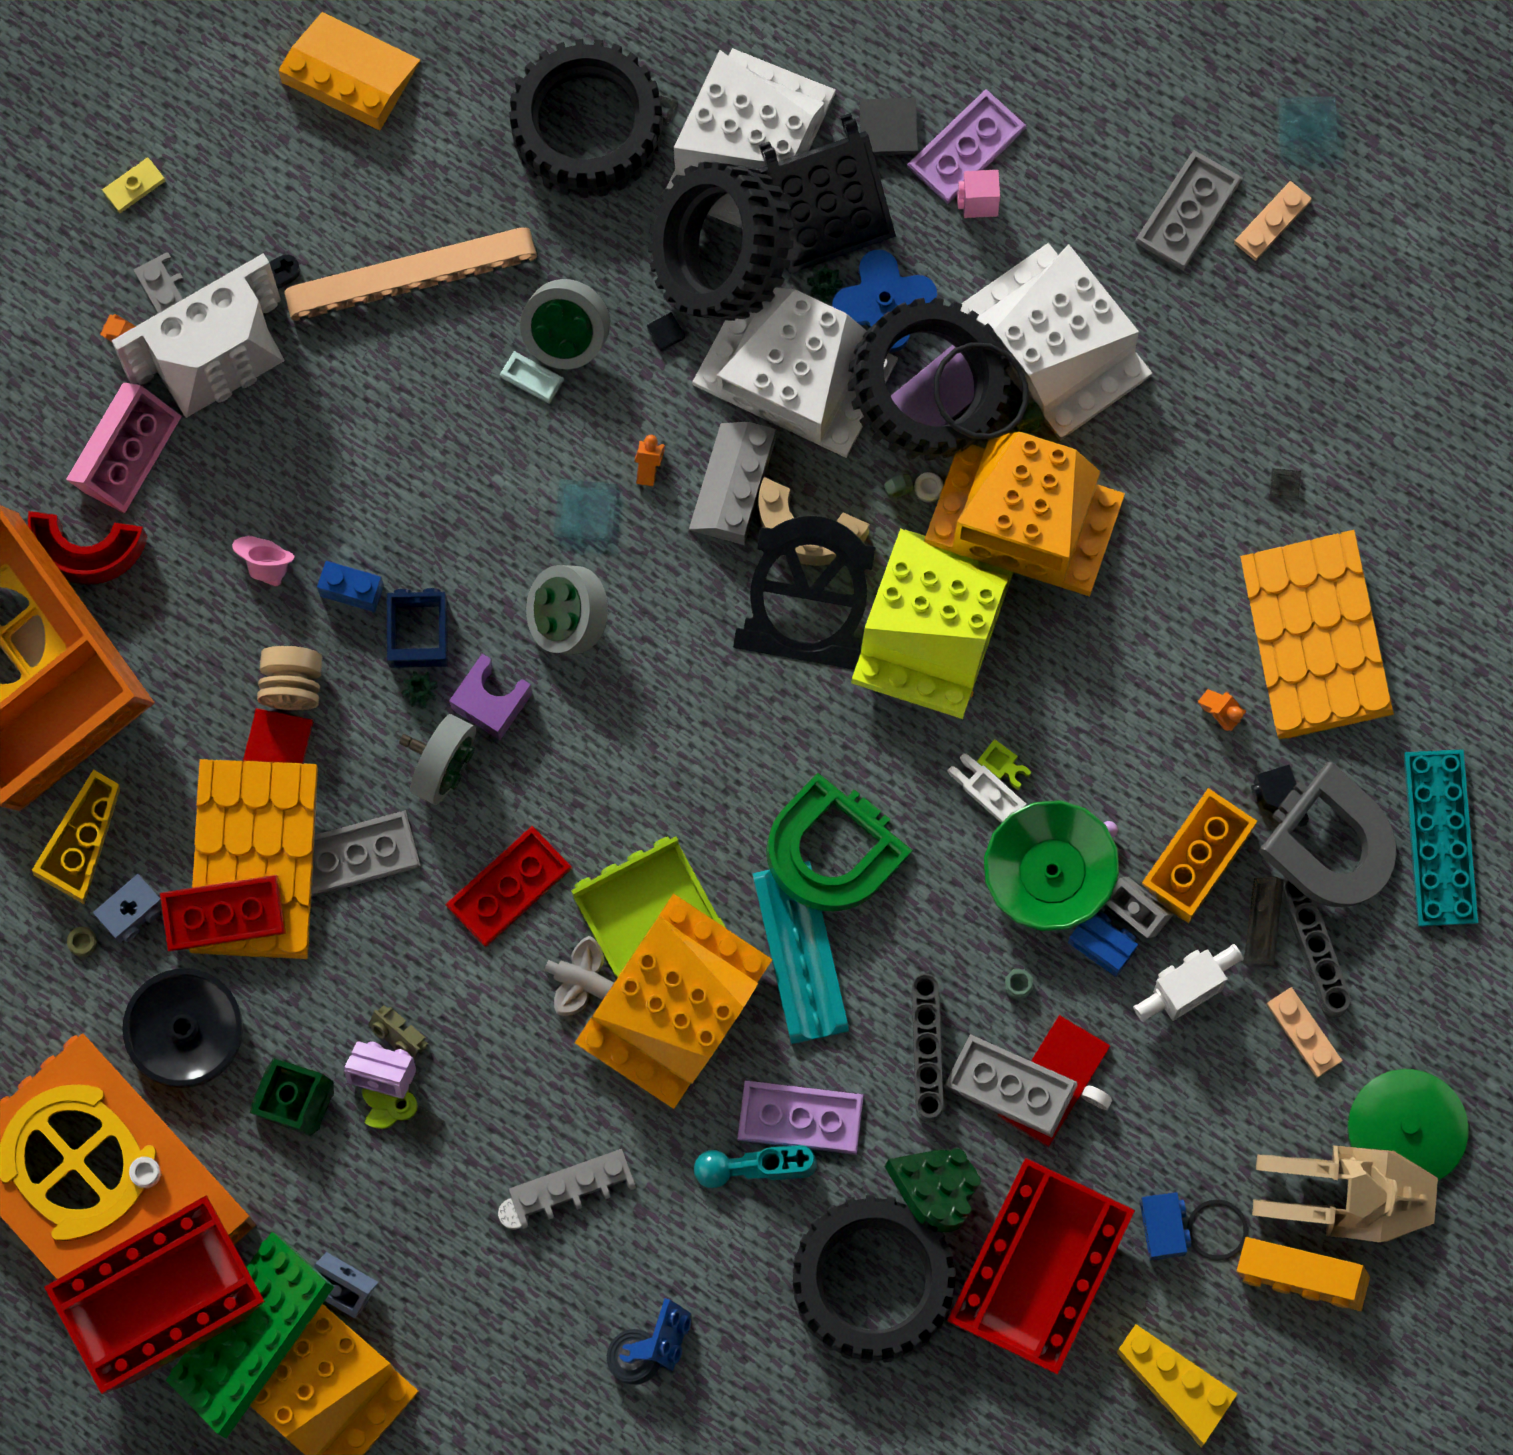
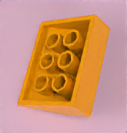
M322 12L291 47L278 72L283 84L380 131L421 60Z

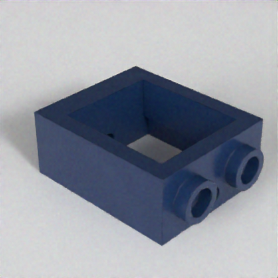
M427 588L423 592L397 589L394 590V593H387V662L389 668L448 667L447 596L445 592H441L437 588ZM439 607V648L397 649V608Z

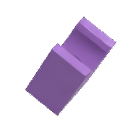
M481 654L449 702L453 711L498 740H501L533 692L531 684L521 679L510 694L505 696L489 694L484 689V683L487 677L492 674L493 666L491 659Z

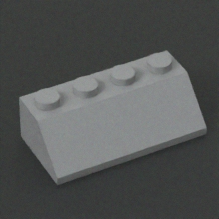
M751 422L720 424L689 527L690 531L745 545L759 498L761 483L766 475L776 441V429Z

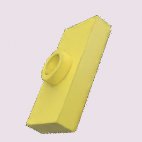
M147 157L103 188L102 191L116 210L122 213L163 184L165 178Z

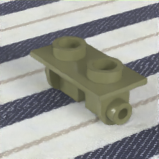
M383 1005L378 1011L375 1010L368 1024L373 1033L378 1038L385 1039L393 1046L394 1051L401 1049L408 1052L415 1061L418 1052L422 1053L428 1046V1043L425 1041L426 1037L412 1025L404 1031L400 1028L405 1024L406 1020L393 1010L392 1007L387 1008Z

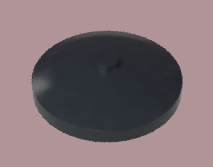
M173 969L162 972L147 980L134 993L127 1005L123 1018V1040L129 1057L146 1077L168 1087L190 1088L213 1080L232 1063L241 1045L243 1019L235 997L219 979L200 970Z

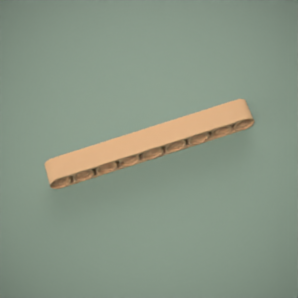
M517 228L297 284L287 288L284 294L291 319L299 321L300 317L307 315L310 318L328 313L327 310L336 308V311L350 308L358 302L363 301L365 304L381 300L386 295L391 294L393 297L408 293L413 288L419 287L420 290L436 286L438 282L444 280L451 282L466 278L465 275L474 273V275L494 271L493 268L502 266V268L521 264V261L527 259L533 261L537 258V253L530 229Z

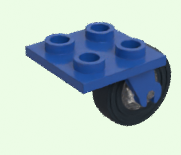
M664 1298L653 1336L639 1329H629L618 1334L610 1343L607 1351V1364L613 1376L623 1383L639 1385L649 1381L657 1373L659 1367L673 1371L675 1364L679 1362L682 1355L681 1344L684 1335L688 1333L691 1326V1313L672 1300Z

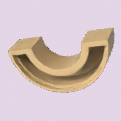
M765 477L759 490V518L761 527L773 528L786 520L794 518L789 510L790 488ZM844 512L837 519V522L847 526L863 542L869 535L868 523ZM803 545L795 549L800 563L805 565H828L836 557L834 552L817 545Z

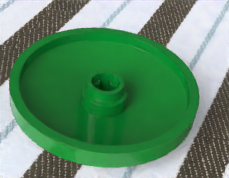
M1399 1069L1377 1076L1362 1088L1349 1112L1347 1134L1350 1147L1395 1151L1431 1173L1440 1181L1456 1167L1464 1154L1468 1142V1119L1459 1097L1444 1081L1420 1070Z

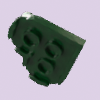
M954 1148L951 1151L934 1150L888 1159L884 1166L916 1219L921 1224L926 1221L932 1226L939 1227L937 1232H953L961 1227L971 1212V1206L967 1201L971 1199L981 1184V1178L977 1174L976 1168L967 1159L966 1153L958 1148Z

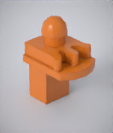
M116 314L109 315L100 335L111 341L136 326Z
M652 434L646 436L644 442L639 441V448L634 461L639 463L636 484L654 486L657 466L661 465L664 456L665 445L657 446L658 440Z
M1207 689L1197 702L1203 710L1211 713L1226 731H1232L1246 713V710L1242 709L1228 692L1222 695Z

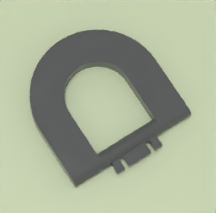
M1326 762L1308 787L1299 781L1294 786L1295 790L1288 794L1278 807L1279 809L1272 815L1280 824L1261 847L1259 853L1310 899L1326 906L1350 907L1375 896L1386 885L1395 865L1396 843L1390 822L1380 806L1335 764ZM1318 797L1340 815L1355 830L1359 837L1361 858L1359 864L1351 873L1341 874L1329 870L1290 835Z

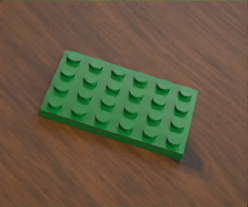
M271 1232L267 1239L262 1242L259 1250L246 1266L265 1302L240 1323L185 1353L178 1364L172 1368L170 1375L166 1379L172 1388L218 1435L225 1439L230 1435L334 1288L326 1278L281 1236L274 1232Z

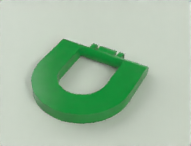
M819 773L801 789L776 817L767 840V862L776 883L796 902L820 911H843L857 907L870 899L905 862L913 850L885 828L886 824L890 821L889 817L884 815L880 820H877L876 818L881 814V811L864 797L858 803L855 802L860 796L856 790H853L847 797ZM834 804L879 842L850 872L838 877H826L813 872L807 867L800 855L799 843L803 835Z

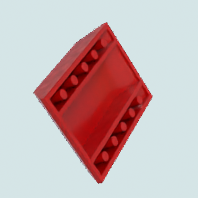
M1025 1158L947 1322L1058 1375L1135 1210Z
M207 1195L44 1286L101 1394L138 1381L240 1323L265 1302Z

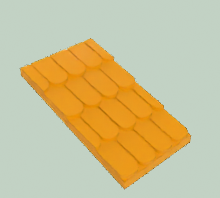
M1350 530L1341 532V534L1337 533L1311 541L1307 540L1285 545L1284 547L1256 552L1255 554L1251 553L1240 556L1278 739L1297 737L1394 715L1355 531Z
M200 759L192 888L278 875L286 934L189 949L190 953L308 959L318 778L317 764Z

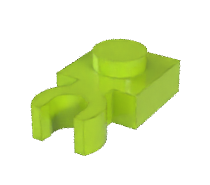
M995 739L977 760L979 765H984L999 780L1007 776L1010 785L1020 790L1022 784L1015 779V776L1019 773L1024 774L1027 778L1031 776V771L1026 766H1016L1014 764L1018 756Z

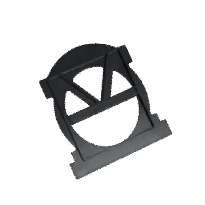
M800 516L786 520L773 528L761 527L757 549L762 550L764 554L756 566L751 582L750 601L753 617L745 618L744 629L736 628L733 648L855 670L861 650L858 649L860 638L855 637L854 632L863 617L867 601V583L864 571L866 569L872 570L876 547L865 545L847 526L822 516ZM817 545L829 549L836 554L833 561L811 587L808 585L795 550L798 546ZM781 555L786 557L796 584L767 579L770 568ZM843 566H846L850 572L854 588L853 595L824 590ZM764 592L852 608L845 623L833 635L816 642H804L788 638L773 625L766 612Z

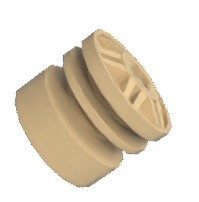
M296 646L264 648L261 651L260 671L268 677L259 680L258 685L261 690L258 691V702L268 707L283 710H309L316 708L319 705L317 693L320 691V685L313 681V679L321 676L322 655L317 651Z

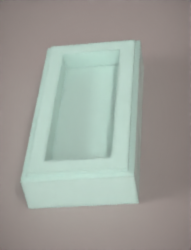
M515 351L500 373L501 378L549 404L564 381L563 377Z

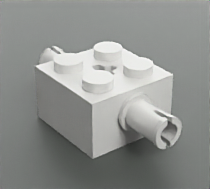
M1232 944L1214 957L1208 949L1202 953L1196 950L1183 959L1184 963L1175 969L1172 965L1158 974L1159 979L1156 980L1154 994L1133 1006L1139 1019L1145 1022L1148 1018L1165 1009L1172 1021L1221 992L1227 981V977L1223 972L1244 960L1237 946Z

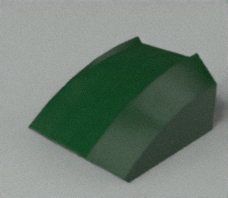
M273 1058L266 1068L252 1100L250 1113L280 1126L311 1136L320 1129V1124L330 1100L334 1096V1081L322 1073Z

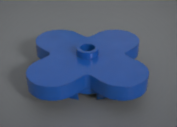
M872 250L865 254L860 261L859 275L861 284L839 290L833 298L832 307L848 314L859 325H867L871 328L888 311L891 312L895 307L904 302L909 305L918 298H924L925 303L931 302L934 298H937V289L933 281L926 276L913 275L901 277L897 261L892 254L885 250ZM888 298L890 300L888 302H882L880 299ZM910 335L897 341L889 352H897L907 345Z

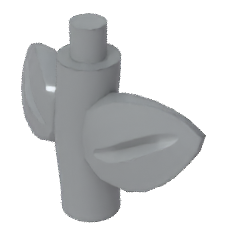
M591 936L583 938L574 948L571 955L572 964L562 960L557 964L548 960L544 971L553 974V980L562 982L556 990L554 997V1008L558 1015L569 1016L582 1011L588 1003L589 993L603 1000L614 982L598 974L604 964V955L600 945Z

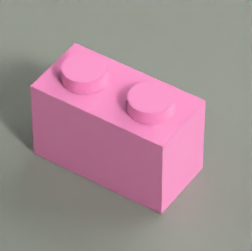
M999 170L964 171L963 181L958 182L957 192L958 209H963L964 218L997 217L1000 202Z

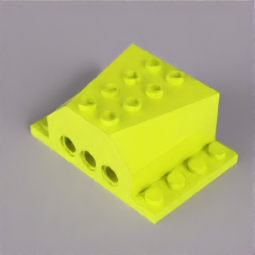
M900 528L864 628L861 654L851 683L963 719L1013 572L933 547L924 542L925 535Z

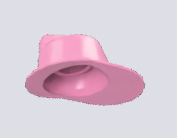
M245 536L234 540L232 544L233 551L246 560L250 576L273 586L281 584V580L287 572L288 563L294 560L292 553L269 540Z

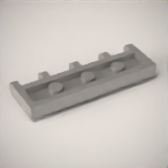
M164 253L134 269V273L157 313L183 300L174 284L183 279L181 273L170 277L162 262L171 258L169 253Z
M622 1149L509 1188L508 1192L521 1227L525 1229L529 1227L525 1216L544 1210L547 1219L550 1220L554 1218L551 1207L573 1200L574 1206L578 1210L582 1208L579 1197L601 1190L603 1198L606 1200L611 1198L607 1187L626 1181L630 1191L636 1189L624 1153Z

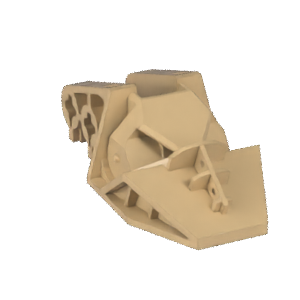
M1333 1145L1332 1160L1257 1155L1256 1170L1326 1177L1333 1180L1348 1179L1346 1210L1336 1208L1332 1204L1322 1206L1253 1199L1252 1215L1324 1223L1327 1224L1326 1236L1373 1242H1387L1434 1224L1438 1178L1395 1151Z

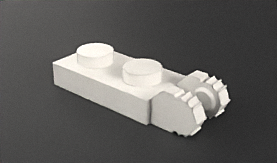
M963 754L960 759L967 768L975 773L970 779L954 766L947 770L949 775L963 786V789L1001 823L1009 814L1027 805L984 765H979L967 754Z

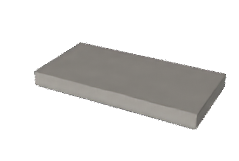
M1193 150L1137 236L1135 243L1184 271L1241 183L1242 177Z
M406 810L314 835L311 897L420 868L421 865Z
M970 1034L944 1088L1052 1137L1078 1083Z

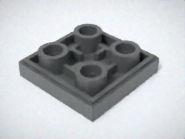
M916 98L859 99L860 133L866 131L869 135L874 155L918 154Z

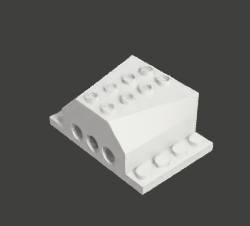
M732 48L729 56L719 50L674 146L675 171L667 185V189H671L674 186L671 180L676 175L685 176L684 169L689 166L698 167L699 162L712 163L714 161L758 170V168L766 166L759 149V145L770 142L771 146L774 147L778 161L809 151L836 90ZM727 193L712 206L708 215L742 228L738 207L733 198Z
M1047 243L961 303L962 312L968 314L973 310L979 314L976 320L983 327L987 323L990 324L994 330L989 334L994 342L1000 339L1004 346L1002 349L1007 351L1021 366L1028 382L1029 402L1060 441L1152 376L1151 370L1135 352L1139 331L1069 244L1058 255L1051 245ZM1009 363L1010 366L1005 371L1023 393L1018 373Z
M263 253L111 340L130 383L145 384L154 377L153 374L158 372L182 413L187 418L215 401L220 403L227 400L232 395V391L240 386L242 388L251 386L257 381L256 377L284 362V358L273 340L263 313L272 311L277 307V303L281 301L270 263Z
M775 288L773 292L776 296L771 302L763 301L762 305L764 308L760 312H750V317L746 319L725 320L692 384L847 458L863 428L859 420L864 417L860 408L854 410L851 402L856 398L855 391H848V382L853 378L854 373L848 370L850 362L856 357L853 351L856 345L862 341L863 335L867 331L848 314L798 290ZM889 353L886 356L883 368L885 384L898 361V357Z

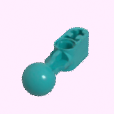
M804 1145L771 1147L759 1152L745 1153L742 1158L729 1159L721 1151L708 1150L700 1154L696 1159L694 1175L697 1181L707 1188L721 1187L727 1183L731 1176L743 1175L747 1179L767 1178L770 1180L807 1178L816 1171L817 1160L812 1151ZM801 1156H805L807 1159L803 1167H799L797 1164ZM770 1158H778L780 1160L779 1166L774 1170L765 1169V1164Z

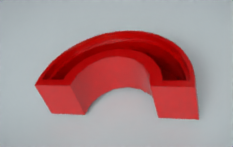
M28 511V527L66 580L73 583L99 584L119 577L139 559L148 538L143 526L114 523L111 532L103 541L92 546H78L68 542L63 537V525L57 515Z

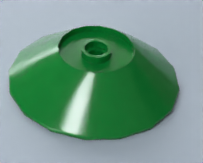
M1061 800L1033 802L1009 814L992 833L984 855L985 884L996 906L1016 923L1039 931L1069 930L1092 919L1110 900L1119 876L1118 848L1107 826L1086 808ZM1050 867H1056L1058 872L1055 875H1049L1047 870Z

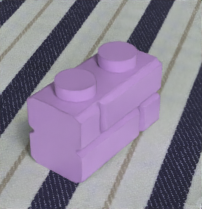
M358 1041L345 1065L344 1072L349 1084L402 1099L409 1088V1084L412 1082L416 1068L413 1057L404 1050L397 1049L394 1052L384 1049L376 1042H368L366 1044Z

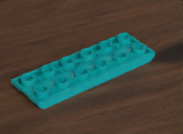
M1464 749L1405 752L1404 768L1418 927L1478 924Z
M810 861L804 862L812 870ZM770 870L752 873L791 1045L849 1032L822 911L806 907L789 897L776 883Z

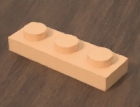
M1290 181L1236 238L1234 244L1256 261L1308 206L1312 198Z
M1292 987L1267 1002L1266 1005L1316 1078L1342 1062V1059Z

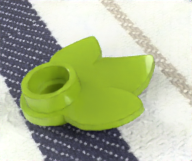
M366 1088L361 1090L364 1100L372 1108L365 1119V1124L378 1129L389 1128L397 1120L405 1121L412 1118L417 1111V1100L409 1092V1088L402 1099ZM400 1101L407 1102L404 1109L397 1108Z

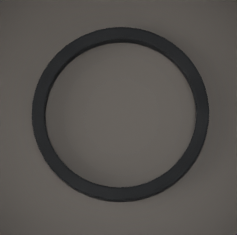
M1209 1200L1200 1204L1190 1215L1187 1224L1192 1247L1200 1255L1213 1260H1224L1237 1254L1242 1249L1245 1237L1248 1235L1247 1221L1243 1213L1234 1204L1225 1200ZM1221 1204L1228 1206L1239 1215L1242 1221V1240L1238 1247L1228 1254H1208L1201 1250L1193 1239V1219L1202 1208L1208 1205Z

